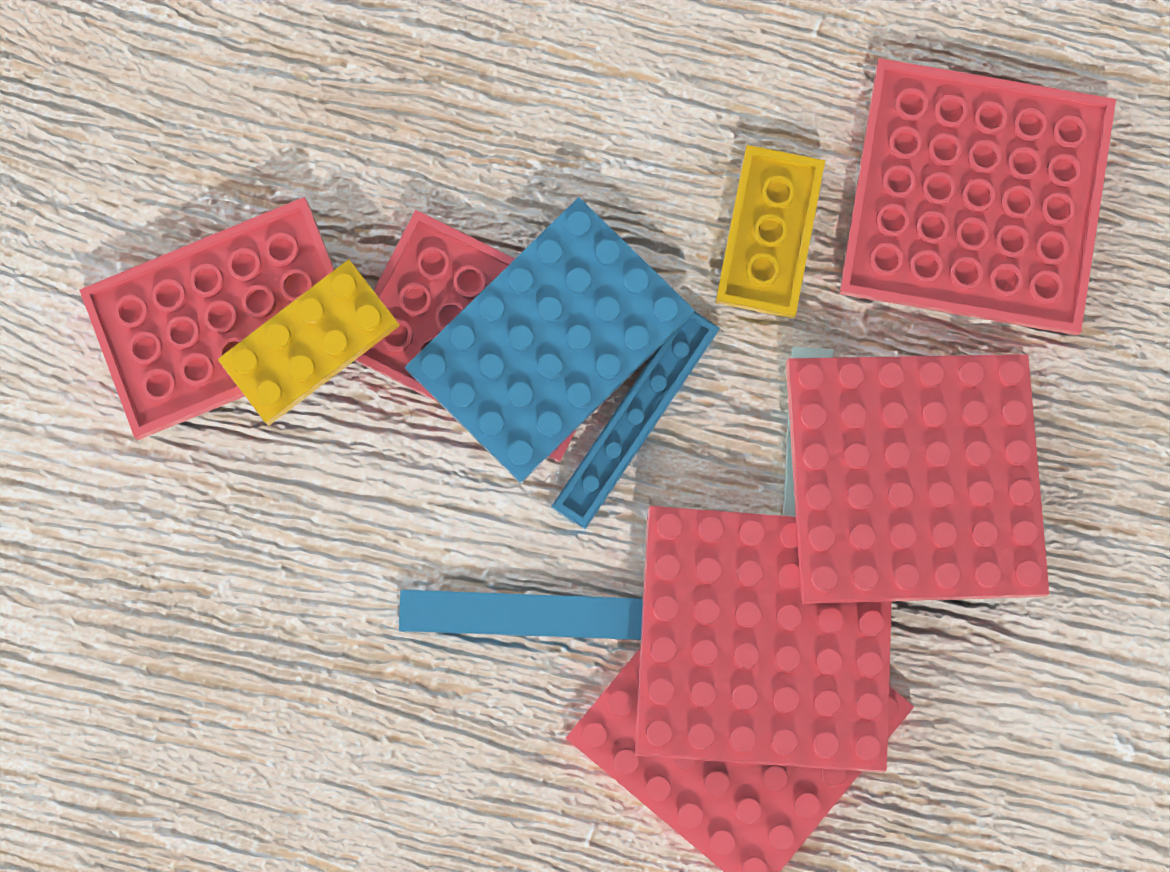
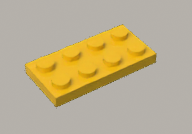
M746 145L715 303L792 319L795 318L826 160Z
M348 259L217 360L263 421L270 426L400 325Z

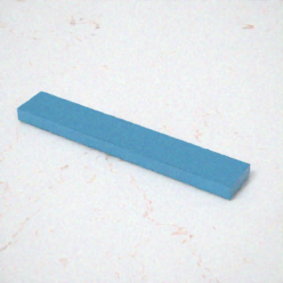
M694 311L656 350L552 504V509L586 530L719 332L720 327Z
M401 590L399 632L641 640L643 598Z

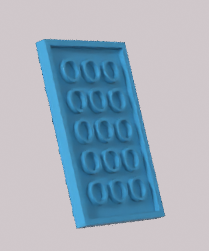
M578 197L405 366V370L522 484L695 310Z

